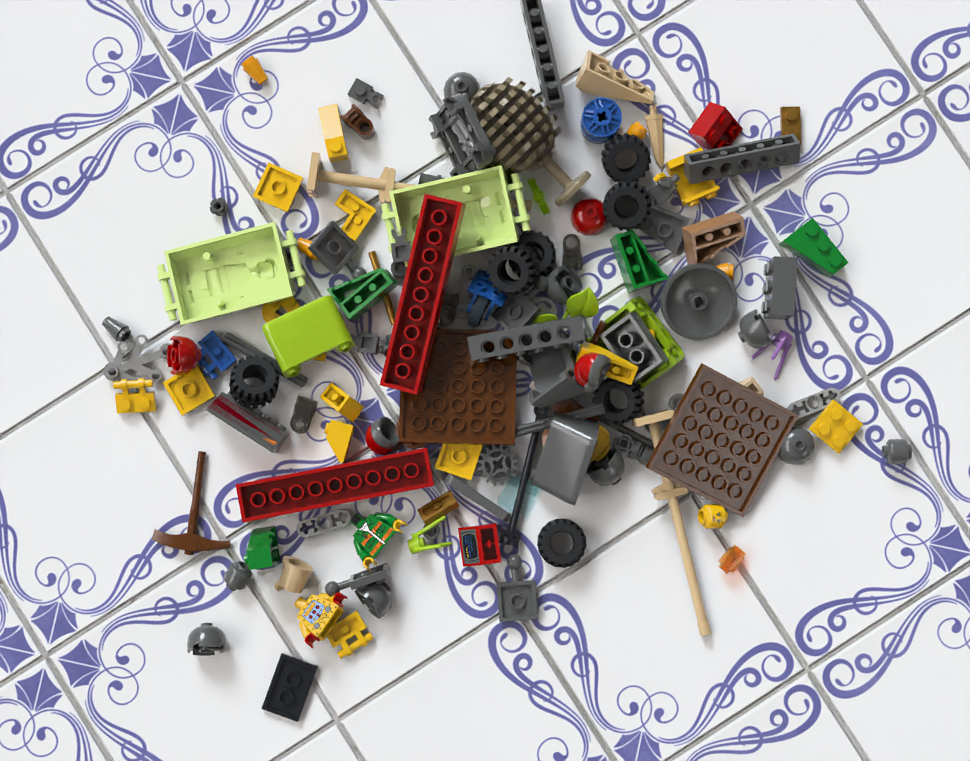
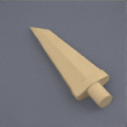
M650 105V115H645L644 117L655 161L663 170V114H657L656 105Z

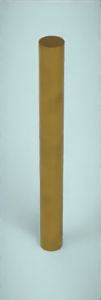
M376 251L369 252L373 270L381 268ZM387 294L383 301L390 323L394 325L396 314L390 295Z

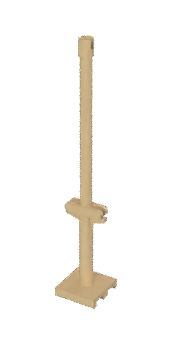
M312 152L307 183L309 197L316 198L318 183L326 182L378 190L380 203H384L385 200V203L390 204L389 191L415 186L413 184L395 182L396 171L394 168L389 169V167L384 168L379 179L320 170L322 162L320 153ZM511 199L513 208L518 210L516 199ZM524 200L526 211L530 212L532 201Z
M664 410L631 419L632 426L638 427L648 424L655 450L663 435L659 421L672 418L674 412L673 410ZM661 476L662 484L651 491L654 494V499L658 501L668 499L698 621L699 632L701 636L711 634L710 625L706 617L677 496L687 494L689 489Z

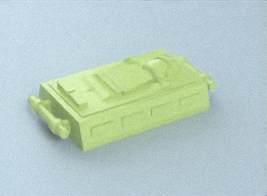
M502 165L389 191L393 211L390 212L389 203L381 205L383 211L381 216L382 220L385 221L390 244L388 246L389 252L392 253L391 243H395L391 230L394 229L393 218L396 221L398 235H402V228H407L406 241H411V245H413L424 194L466 204L454 256L518 242L517 223H521L523 232L530 230V216L526 211L522 192L524 187L523 183L520 182L519 173L511 174L513 184L508 185L506 172ZM513 190L520 215L517 217L514 214L510 191ZM409 261L404 262L405 267L408 266Z
M276 222L164 251L168 272H166L165 264L157 265L159 273L157 277L158 281L161 282L166 304L164 308L165 312L168 313L169 321L177 320L176 310H178L180 324L183 326L209 320L213 317L236 313L240 310L262 306L266 303L270 304L285 300L296 295L292 279H297L298 287L306 286L304 279L306 275L305 270H302L297 250L298 241L294 237L293 230L285 232L287 240L283 241L279 227ZM285 248L290 249L295 270L293 272L290 271ZM169 279L171 280L176 303H173L171 290L168 282Z

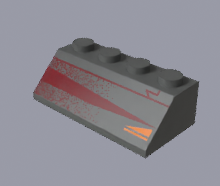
M230 391L228 394L222 392L207 408L206 411L272 453H278L289 436L285 426L278 422L276 425L270 422L271 417L263 412L259 415L253 411V406H250V408H246L245 404L241 406L237 400L232 398L233 394H230Z

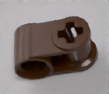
M355 104L351 105V109L345 115L340 116V119L362 139L369 140L375 135L373 123ZM362 127H370L368 132H361Z

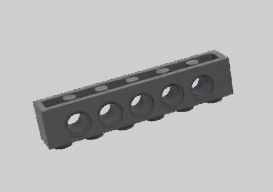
M520 0L542 98L544 99V107L549 104L551 110L564 108L565 99L541 0Z
M793 133L685 154L684 175L689 184H698L708 180L753 173L779 166H789L799 163L801 143Z
M584 315L472 335L467 337L471 360H478V363L489 361V357L496 356V359L507 358V354L515 353V356L527 354L526 350L534 349V352L545 351V347L553 346V349L565 347L564 343L572 342V345L583 344V340H586L588 335ZM563 327L570 330V337L562 336L561 330ZM544 331H548L551 334L550 341L543 339L542 333ZM526 334L532 338L530 345L526 344L523 340ZM506 338H510L513 341L512 348H508L505 345ZM488 341L494 344V351H489L486 348Z

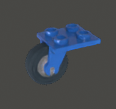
M478 269L467 288V291L473 294L466 312L471 314L468 325L473 328H477L482 319L487 321L495 304L502 307L507 298L505 292L499 293L497 287L493 288L491 286L493 282L488 280L490 274L481 269Z

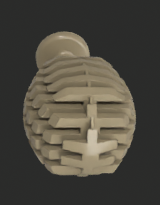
M508 77L502 84H494L495 82L483 86L473 96L470 104L473 110L477 112L478 120L486 130L490 144L496 150V155L493 156L491 165L495 166L497 163H500L505 171L508 168L514 169L511 172L512 174L520 173L523 170L533 171L543 166L564 188L555 199V204L558 207L562 206L586 183L591 174L588 171H584L572 180L551 159L556 145L554 146L555 138L562 132L559 126L555 130L553 129V124L558 119L556 113L549 118L547 113L551 110V106L547 104L543 108L540 103L544 99L541 96L535 99L532 96L535 92L532 87L527 92L522 90L527 84L526 82L520 81L516 86L510 84L514 79Z

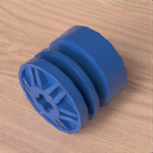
M596 98L590 101L584 107L580 121V129L583 136L589 142L595 144L610 142L609 139L612 137L614 139L618 133L622 121V112L619 106L611 99ZM601 116H604L605 118L602 122L598 121Z

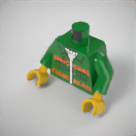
M377 512L374 515L370 514L366 520L356 513L350 520V523L358 528L353 535V543L357 555L363 562V566L371 571L369 569L371 563L377 566L374 558H376L397 531L403 533L400 530L401 525L407 526L408 524L387 513Z

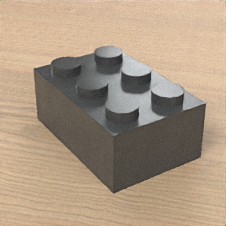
M774 256L764 265L763 274L766 276V283H763L762 294H765V302H762L761 313H764L765 319L788 320L794 316L798 258Z
M637 312L629 313L600 335L610 352L638 366L632 383L640 382L669 361V358Z

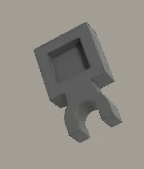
M358 78L355 79L347 94L364 105L366 101L370 102L376 109L379 105L374 102V99L378 97L382 100L384 98L383 94L372 92L373 86Z
M402 228L401 236H397L396 229H392L391 233L395 239V243H391L393 263L409 261L412 245L411 241H406L407 228Z
M360 332L359 337H356L350 333L356 345L354 347H357V352L377 355L379 335Z

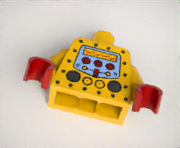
M340 592L332 597L326 593H320L318 596L312 594L308 600L303 597H299L296 600L294 606L300 610L297 618L300 620L299 628L307 645L314 648L313 643L316 640L318 642L320 640L324 641L344 612L341 608L344 606L342 601L345 598L347 599V596Z

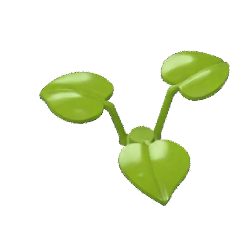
M590 287L574 294L567 300L566 306L568 309H566L562 319L567 318L568 315L570 317L584 315L585 320V317L590 318L598 313V300ZM543 314L537 316L531 324L558 320V318L553 314ZM587 338L585 341L590 342L591 338ZM600 338L597 346L610 351L602 338Z

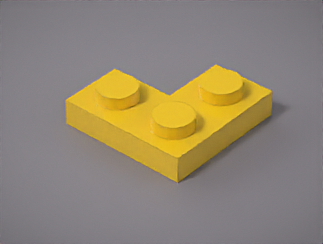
M344 189L334 204L349 215L341 229L356 242L377 210L346 189Z

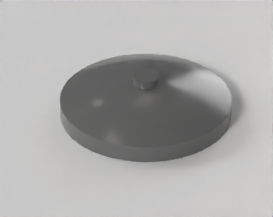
M704 263L690 264L677 270L667 280L661 294V312L667 325L678 335L691 340L709 339L725 330L732 321L737 308L736 289L729 276L719 268Z

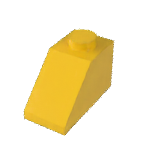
M330 382L320 396L322 400L352 422H354L364 408L363 405L332 382Z
M331 420L330 423L326 424L324 434H327L326 439L338 461L345 463L355 426Z

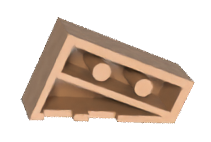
M733 211L682 227L687 263H703L709 258L712 259L723 248L727 249L746 235L744 218Z

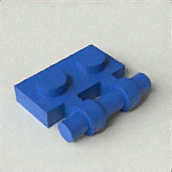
M213 330L198 342L202 347L200 350L201 360L198 361V364L203 369L202 372L209 376L212 381L218 377L214 371L217 367L221 372H224L238 361ZM206 354L213 361L210 365L203 358Z

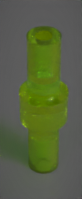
M534 178L529 179L527 182L533 192L532 197L535 203H538L543 215L550 213L544 200L546 197L543 191H540Z

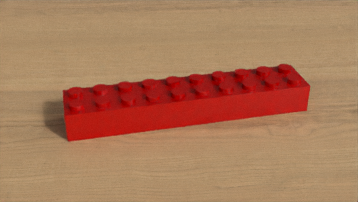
M424 194L380 386L416 395L422 393L466 204Z
M428 448L235 484L242 523L435 486Z

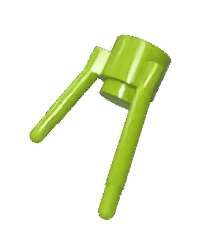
M442 516L420 531L411 534L412 539L408 540L411 554L452 545V542L427 545L424 537H419L445 520L446 516Z

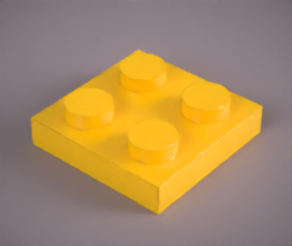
M268 162L253 194V198L288 213L304 178Z
M198 364L188 374L175 375L163 382L182 416L216 397Z
M832 400L809 427V430L839 454L863 426V423L838 402Z
M443 444L435 469L471 480L483 445Z

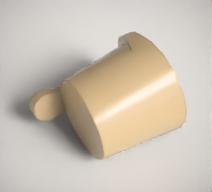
M284 556L282 559L284 566L281 576L274 588L277 591L283 588L299 594L304 589L314 569L311 565L298 558Z

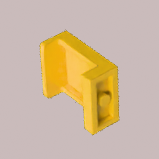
M700 147L686 154L700 152L704 150L702 147ZM684 155L668 161L665 165L670 178L675 173L681 178L676 183L678 185L676 192L683 207L687 205L693 207L699 204V200L705 197L709 200L717 196L720 187L716 185L714 180L689 184L684 175Z

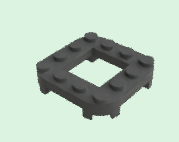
M458 93L444 98V105L436 114L429 117L434 130L430 135L432 140L439 138L454 166V169L450 172L451 177L486 169L491 164L493 156L496 155V150L490 144L486 130L481 126L478 114L470 104L469 96L466 93ZM459 118L473 144L468 158L466 152L462 150L459 144L458 136L452 130V126Z

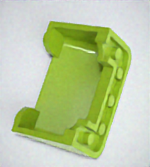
M329 295L318 298L271 320L262 327L266 340L285 378L297 376L301 370V364L328 351L336 349L338 352L346 353L356 346L336 302Z
M638 296L605 320L608 324L604 332L626 315L634 312L639 314L648 329L656 330L655 339L669 358V361L640 382H636L637 385L641 384V389H643L682 360L685 354L647 302Z

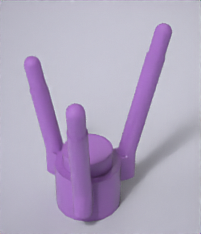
M780 330L778 334L774 333L772 336L774 346L777 348L771 360L776 358L780 350H784L776 369L774 380H777L788 350L792 346L791 341L793 337L783 330ZM768 346L760 348L751 358L755 359Z

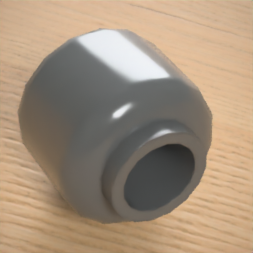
M889 439L886 445L882 446V457H885L889 464H905L912 457V446L905 439Z
M238 561L231 563L223 578L227 588L236 591L245 589L253 574L249 567L245 566V562Z

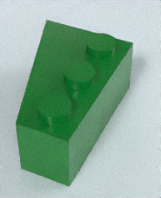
M813 218L778 244L792 252L796 257H800L809 263L808 265L828 278L848 264L845 257Z
M381 267L326 290L346 316L356 321L399 284L387 269Z

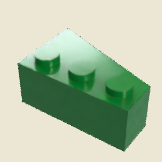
M634 230L616 234L610 239L628 294L663 283L669 279L666 273L664 274L659 268L657 261L648 253L647 248Z
M276 526L252 530L246 549L247 554H244L245 566H248L249 570L281 564Z

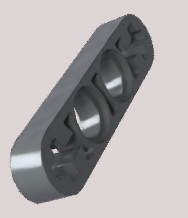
M448 473L444 480L445 483L503 521H508L511 516L509 512Z

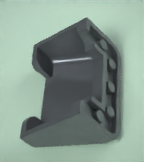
M563 329L561 330L563 337H570L569 333ZM544 331L542 333L543 339L550 341L551 334L548 331ZM531 336L524 340L528 345L532 343ZM572 342L564 343L565 347L553 349V346L545 347V351L534 352V349L526 350L527 354L517 356L519 362L529 366L536 389L529 393V401L532 406L544 408L586 393L584 387L577 383L574 376L578 349L576 345H572Z
M555 411L553 417H549L546 425L549 432L536 469L532 468L529 479L533 480L532 484L558 499L575 506L596 445L600 425Z

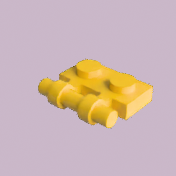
M138 378V380L128 381V379L114 381L113 388L122 390V393L115 394L117 413L156 411L155 391H147V387H153V380ZM129 388H139V392H130Z
M357 610L337 622L327 635L333 648L341 644L343 649L337 652L340 659L347 655L351 656L354 654L353 651L361 646H367L368 642L374 639L371 632L366 635L362 634L361 631L367 625ZM356 635L358 640L349 645L346 640Z

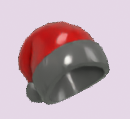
M598 353L584 354L578 359L574 367V376L577 383L584 387L585 392L591 393L594 388H599L611 365V359Z
M381 417L375 420L367 429L365 441L369 449L374 453L386 455L392 450L396 451L401 448L399 435H396V425L390 418Z

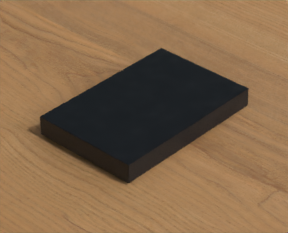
M281 653L261 709L298 722L318 665Z

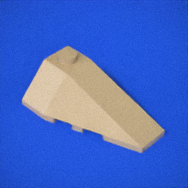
M588 50L577 75L575 87L582 92L592 95L646 104L653 103V90L637 79H629L624 74V70L621 68L616 70L609 65L611 61Z

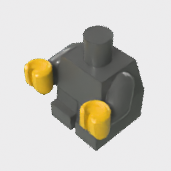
M663 172L658 173L654 177L655 182L658 183L657 186L651 187L648 192L661 205L673 195L678 187L676 183L681 178L676 173L671 178L670 176L666 178Z

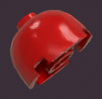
M587 197L579 200L571 210L570 219L573 228L578 233L588 236L599 234L604 230L607 220L603 214V202L596 198Z
M171 337L170 340H173L172 345L167 347L168 367L173 369L170 372L173 375L188 374L196 368L198 361L201 360V351L198 350L195 342L187 337Z

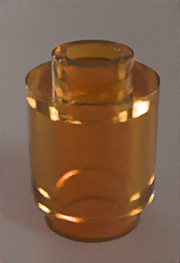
M733 545L718 560L720 563L718 567L726 574L729 572L734 573L745 560L746 553L738 546Z

